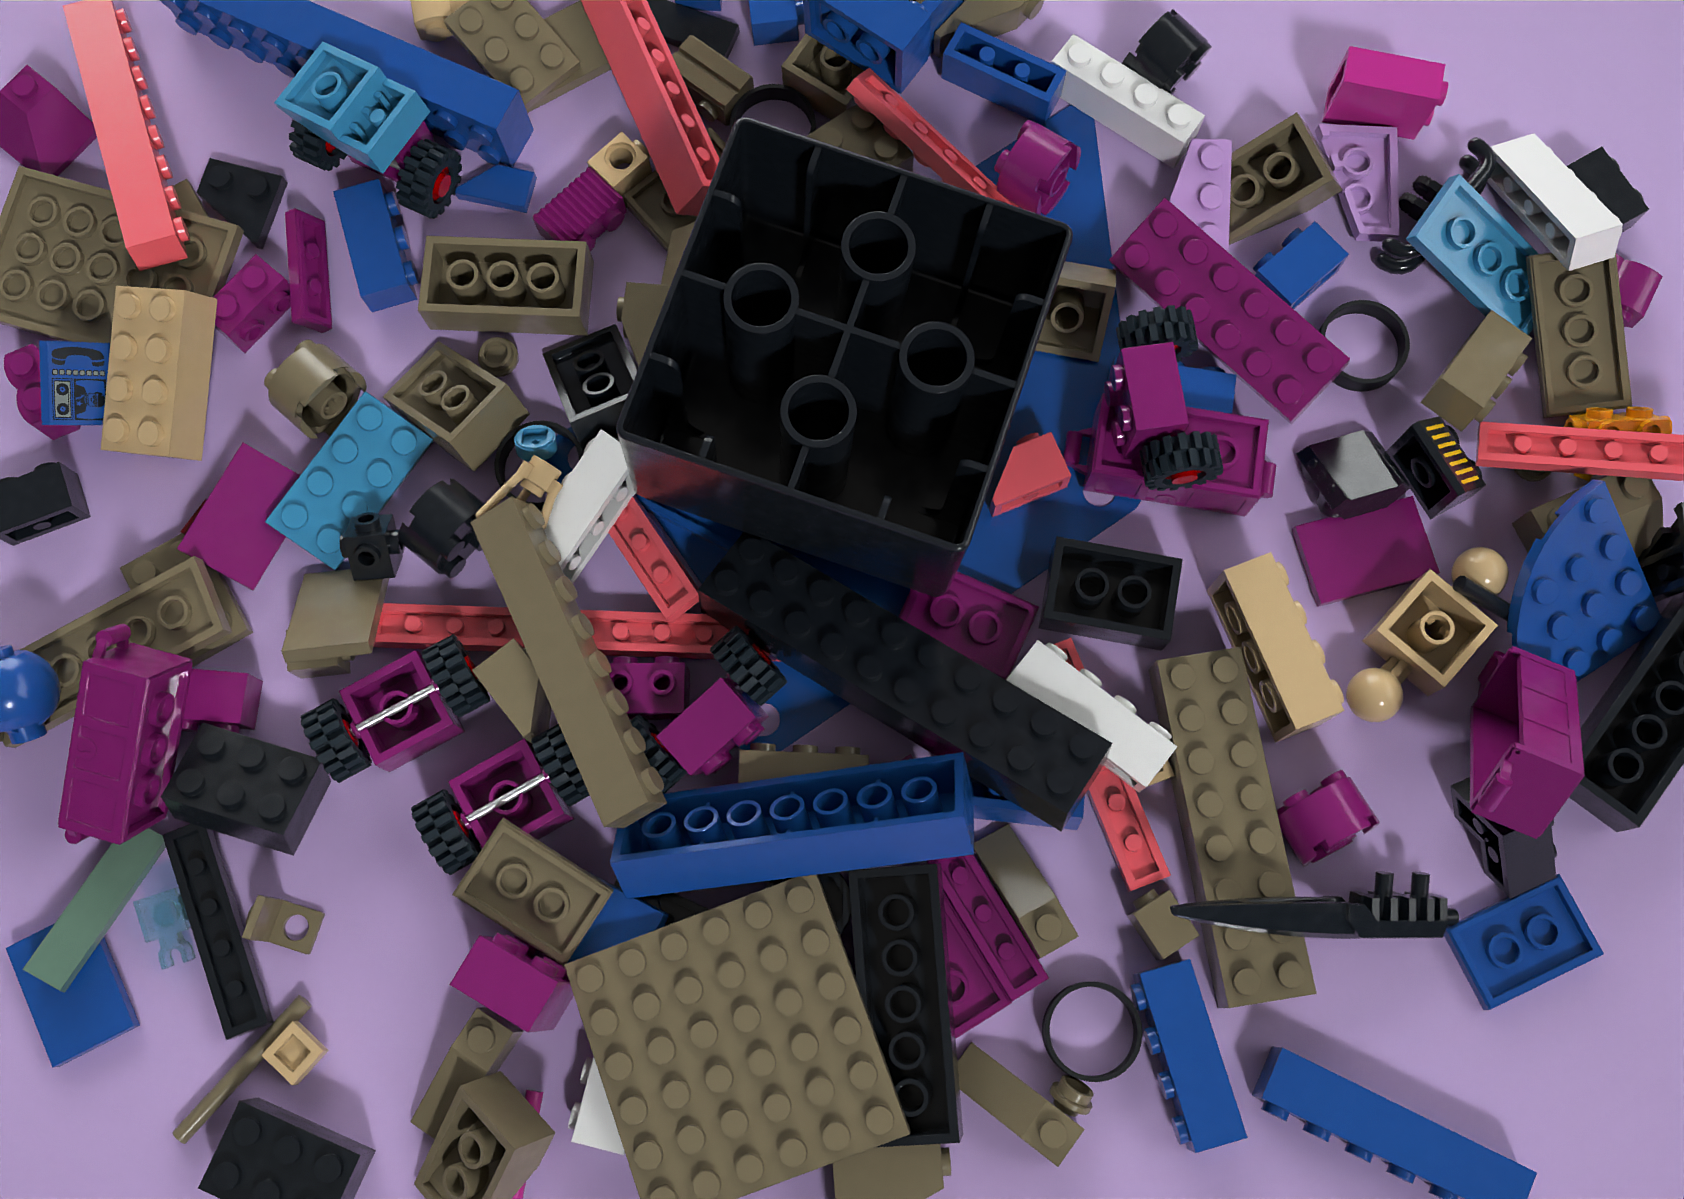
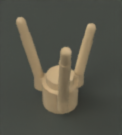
M533 455L529 463L524 460L516 473L476 512V518L494 508L521 481L519 485L523 489L517 497L519 500L525 502L531 493L541 499L543 494L547 493L541 511L545 520V524L542 527L545 530L555 499L563 487L557 481L562 472L540 457Z

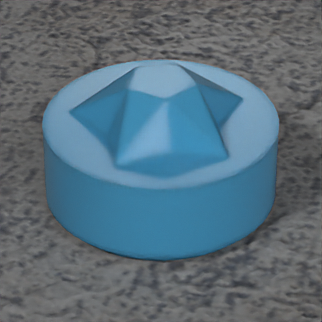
M530 425L518 431L514 437L517 456L528 462L533 455L547 460L557 451L555 432L547 426Z

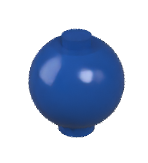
M12 645L1 646L0 732L8 733L11 744H21L40 738L48 733L44 722L54 714L60 700L59 678L50 663L41 656L27 650L14 651Z

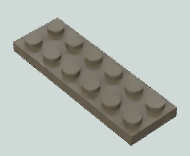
M193 556L20 649L33 652L44 658L54 668L59 678L60 700L54 714L44 722L47 731L74 717L82 664L84 660L92 658L97 644L95 636L99 631L121 623L126 624L131 630V636L128 639L129 644L135 643L182 657H187L232 633L203 559ZM117 644L108 646L106 651L116 648ZM4 732L3 743L5 747L16 748L24 744H11L8 733Z

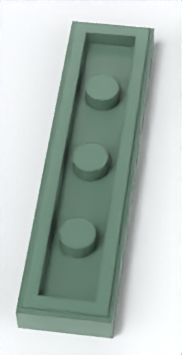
M148 828L121 845L112 843L22 970L65 993L165 850L166 846L163 836Z

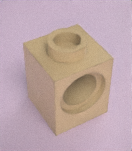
M622 131L587 161L588 167L594 169L621 196L652 173L649 161L651 156L647 148L637 139L632 142ZM620 164H631L629 167L625 169H616V167Z

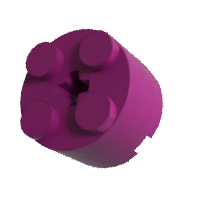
M1027 120L1021 127L1017 136V142L1011 151L1005 149L995 164L994 170L1000 174L996 184L997 192L1022 209L1040 215L1041 213L1047 215L1058 204L1071 183L1066 180L1069 167L1074 170L1077 169L1081 157V148L1039 123Z
M1339 770L1320 782L1321 786L1312 791L1310 795L1304 789L1283 801L1284 806L1277 810L1281 832L1303 867L1310 862L1315 863L1353 842L1352 839L1357 836L1356 833L1362 830L1366 834L1380 823L1351 777H1347L1343 770Z

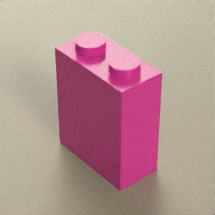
M1349 46L1328 87L1322 122L1336 125L1397 127V137L1414 140L1421 128L1429 126L1436 105L1442 106L1448 91V82L1443 81L1446 64Z

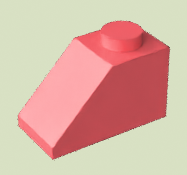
M1052 432L1039 436L1038 433H1031L1016 442L1017 446H1014L991 501L989 511L992 518L1067 488L1072 475Z

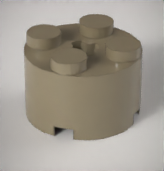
M305 340L299 343L294 353L287 357L278 368L272 369L264 379V385L268 389L271 405L303 434L312 439H317L316 434L322 432L329 436L332 435L358 401L360 390L365 392L367 387L364 377L326 345L315 344L312 340Z

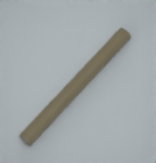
M298 995L172 1132L173 1136L181 1143L186 1144L264 1059L261 1055L292 1021H299L312 1005L304 997Z

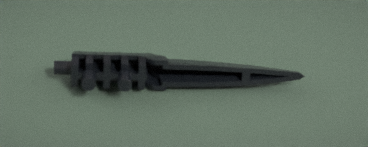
M1376 871L1374 891H1368V894L1350 891L1348 902L1340 896L1262 897L1203 901L1170 906L1171 913L1174 916L1188 920L1258 933L1310 938H1443L1447 925H1454L1459 922L1458 911L1455 908H1447L1448 898L1429 893L1430 874L1425 872H1412L1410 892L1404 891V894L1393 891L1394 873Z

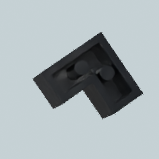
M1470 777L1451 785L1455 818L1480 841L1484 873L1510 899L1556 878L1555 857L1557 856V850L1552 836L1554 819L1543 834L1535 839L1472 813L1470 809Z

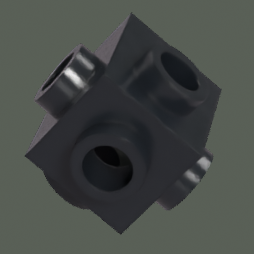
M367 512L351 517L345 533L341 534L340 551L343 558H348L354 581L396 577L405 546L398 540L399 529H396L393 514L378 515L374 512Z

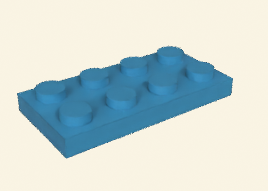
M1460 174L1449 177L1411 230L1406 240L1485 317L1493 310L1529 335L1533 330L1526 258L1531 255H1538L1539 253Z
M365 391L265 523L337 571L346 559L343 558L340 551V536L342 533H345L351 517L367 512H374L379 515L431 446L433 439Z

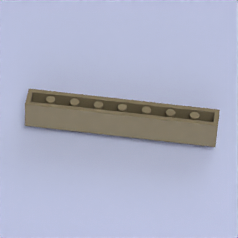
M512 496L470 523L603 827L625 828L667 804L662 793L664 789L663 780L657 770L651 767L644 753L646 750L644 738L632 726L626 713L629 710L628 703L623 694L615 688L610 678V663L606 656L596 647L592 638L594 628L590 620L581 613L575 600L578 597L577 590L571 580L564 576L559 565L561 555L557 547L545 534L542 527L545 524L542 513L532 503L529 504Z

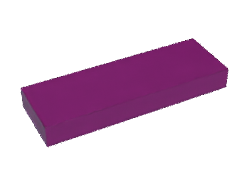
M293 208L285 212L292 323L324 333L332 329L325 221Z

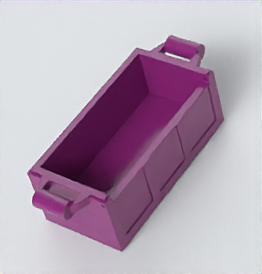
M1105 393L1102 394L1095 410L1092 428L1068 431L1066 434L1063 458L1067 466L1085 475L1084 491L1244 517L1260 498L1273 497L1276 464L1264 460L1269 425L1268 419L1186 407L1189 425L1185 430L1186 435L1192 431H1200V434L1207 431L1211 432V435H1217L1224 470L1216 479L1206 480L1205 484H1193L1191 488L1187 489L1179 487L1178 490L1170 491V488L1164 491L1150 490L1145 486L1140 458L1123 460L1121 446H1115L1112 437V421H1116L1114 406H1107ZM1082 437H1090L1086 465L1079 464Z
M122 623L101 630L96 634L95 640L97 644L92 658L84 660L82 664L58 818V827L66 829L65 839L70 844H77L90 836L121 845L167 818L168 808L161 795L175 771L193 662L190 658L135 643L129 644L128 639L131 636V630L128 625ZM117 644L116 648L106 651L108 646Z
M1512 646L1507 650L1506 654L1501 651H1495L1478 676V681L1480 682L1478 697L1472 704L1470 712V809L1474 814L1537 839L1543 834L1585 776L1575 670Z

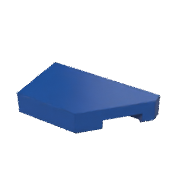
M495 165L458 186L455 194L460 200L527 213L537 177L535 172Z

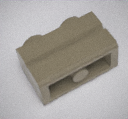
M689 35L679 47V51H675L672 55L698 112L710 122H714L717 119L725 126H729L735 104L746 92L754 88L753 77L694 35Z

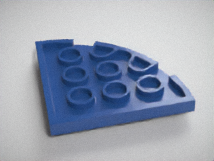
M1594 479L1575 492L1555 512L1558 518L1552 523L1542 540L1536 538L1515 583L1507 622V632L1512 633V646L1575 670L1577 682L1647 637L1662 617L1605 481Z

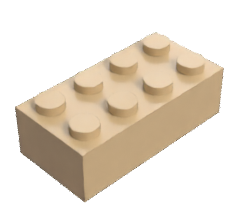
M116 286L100 450L202 461L217 308L216 298L187 290Z
M1270 552L1223 570L1207 589V593L1232 648L1241 647L1249 686L1276 743L1322 725L1345 710L1342 706L1344 702L1342 690L1334 679L1330 680L1323 665L1325 663L1323 649L1316 640L1311 639L1305 626L1307 624L1306 613L1300 602L1293 600L1288 590L1289 578L1287 572L1280 562H1275Z

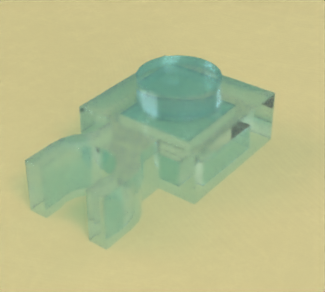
M179 887L133 902L145 942L159 940L160 950L158 958L162 970L175 965L171 956L173 949H177L181 953L183 963L196 958L192 945L184 939L182 931L190 929L191 926Z

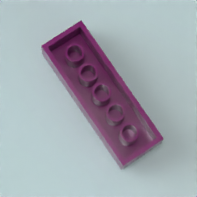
M1165 197L1109 259L1118 272L1154 304L1161 306V309H1165L1168 305H1175V309L1180 306L1186 307V310L1190 309L1193 315L1198 343L1233 374H1236L1241 381L1290 424L1309 407L1350 362V358Z

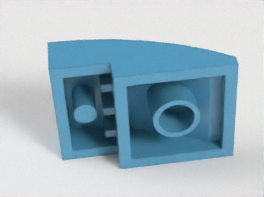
M323 41L274 102L280 110L308 130L382 174L431 112L416 91L388 79L379 67Z

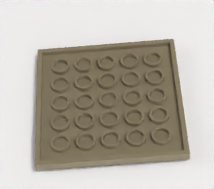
M818 874L789 879L564 964L640 1199H738L911 1133Z

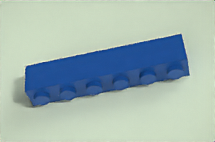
M1271 1047L1252 1093V1096L1264 1101L1261 1110L1286 1122L1290 1114L1305 1122L1303 1131L1326 1142H1329L1331 1135L1347 1142L1344 1149L1347 1153L1368 1163H1371L1373 1156L1389 1163L1386 1172L1413 1184L1415 1177L1431 1184L1428 1193L1440 1199H1528L1537 1172L1282 1047Z

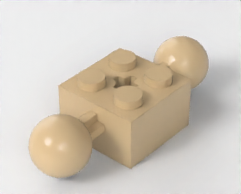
M1475 547L1464 551L1457 557L1453 564L1451 575L1453 583L1459 576H1465L1498 595L1507 584L1509 571L1506 561L1498 552L1486 547ZM1429 569L1408 587L1362 640L1386 662L1381 668H1368L1352 677L1346 690L1349 708L1357 717L1368 722H1382L1390 719L1398 712L1402 705L1403 690L1401 684L1406 678L1427 696L1445 688L1498 625L1472 604L1473 601L1456 592L1453 586H1450L1434 571ZM1425 628L1430 630L1431 634L1429 636L1426 634Z

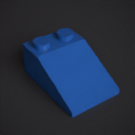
M803 0L806 34L865 71L871 68L884 82L900 94H902L928 60L931 14L917 1Z

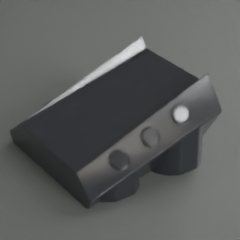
M1361 430L1312 444L1296 453L1301 462L1300 469L1304 478L1315 483L1320 491L1316 502L1320 512L1328 517H1341L1345 520L1386 508L1411 488L1373 432Z

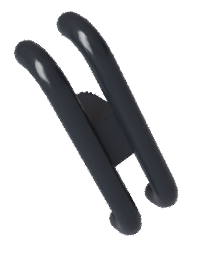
M1474 137L1469 140L1467 147L1478 160L1471 155H1464L1459 160V166L1470 176L1466 181L1481 195L1487 180L1495 169L1496 156L1492 148L1484 140ZM1419 175L1412 183L1413 190L1419 196H1422L1423 199L1408 192L1399 198L1401 211L1407 213L1408 216L1417 222L1443 186L1423 175ZM1387 237L1382 242V249L1386 253H1380L1376 256L1375 265L1390 274L1402 275L1415 270L1424 262L1425 258L1410 243H1403L1393 237Z

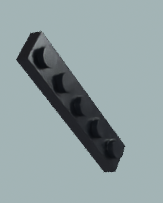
M188 824L163 834L165 846L226 1040L235 1039L273 1023L274 1021L248 939L242 938L244 927L213 830Z

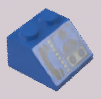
M39 340L42 425H103L110 343Z

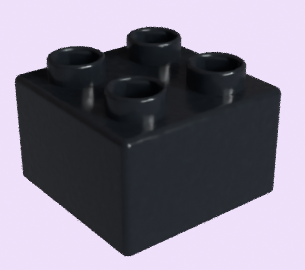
M743 117L738 119L732 127L617 421L616 430L634 491L641 497L933 597L943 596L947 593L971 543L1072 242V229L1064 222L753 118Z

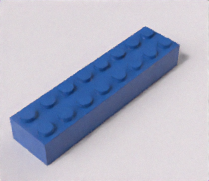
M959 752L663 793L667 804L625 828H617L610 864L626 899L974 855L973 787L964 753Z

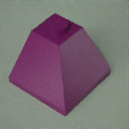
M28 65L0 90V147L26 168L59 176L97 138L93 122L57 88Z

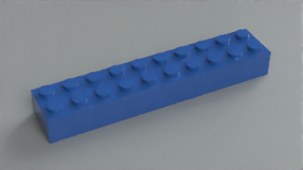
M160 0L172 11L176 17V24L186 32L197 35L198 32L206 35L214 43L225 49L230 47L236 48L257 63H263V61L271 63L289 77L294 78L322 41L379 67L388 79L417 92L431 111L424 120L431 133L442 137L449 145L458 150L467 148L478 153L482 159L493 165H498L500 162L513 168L534 131L518 89L309 0Z

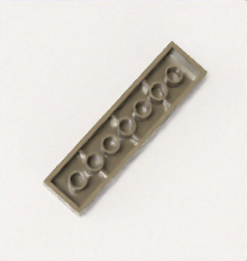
M1241 647L1156 660L1148 671L1159 725L1171 734L1172 738L1170 741L1177 746L1168 760L1175 775L1171 778L1196 902L1241 898L1296 897ZM1200 922L1218 1008H1234L1317 994L1305 937L1258 933Z

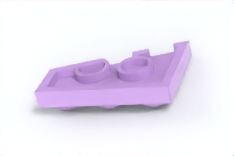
M1318 124L1315 134L1325 159L1343 191L1338 193L1355 241L1383 242L1387 237L1397 239L1400 235L1397 127Z
M1192 139L1184 156L1169 201L1229 253L1232 140Z

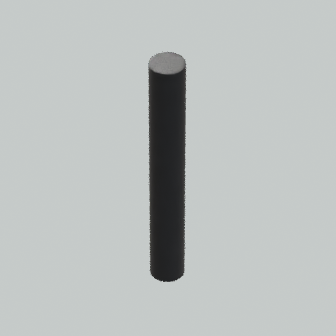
M1465 576L1456 578L1453 583V589L1508 622L1510 603Z

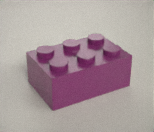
M498 932L494 937L479 935L449 984L528 1033L554 1030L574 996L566 973L567 970L564 966L547 957L542 959L535 956L537 949L519 937H512L508 934L504 936Z

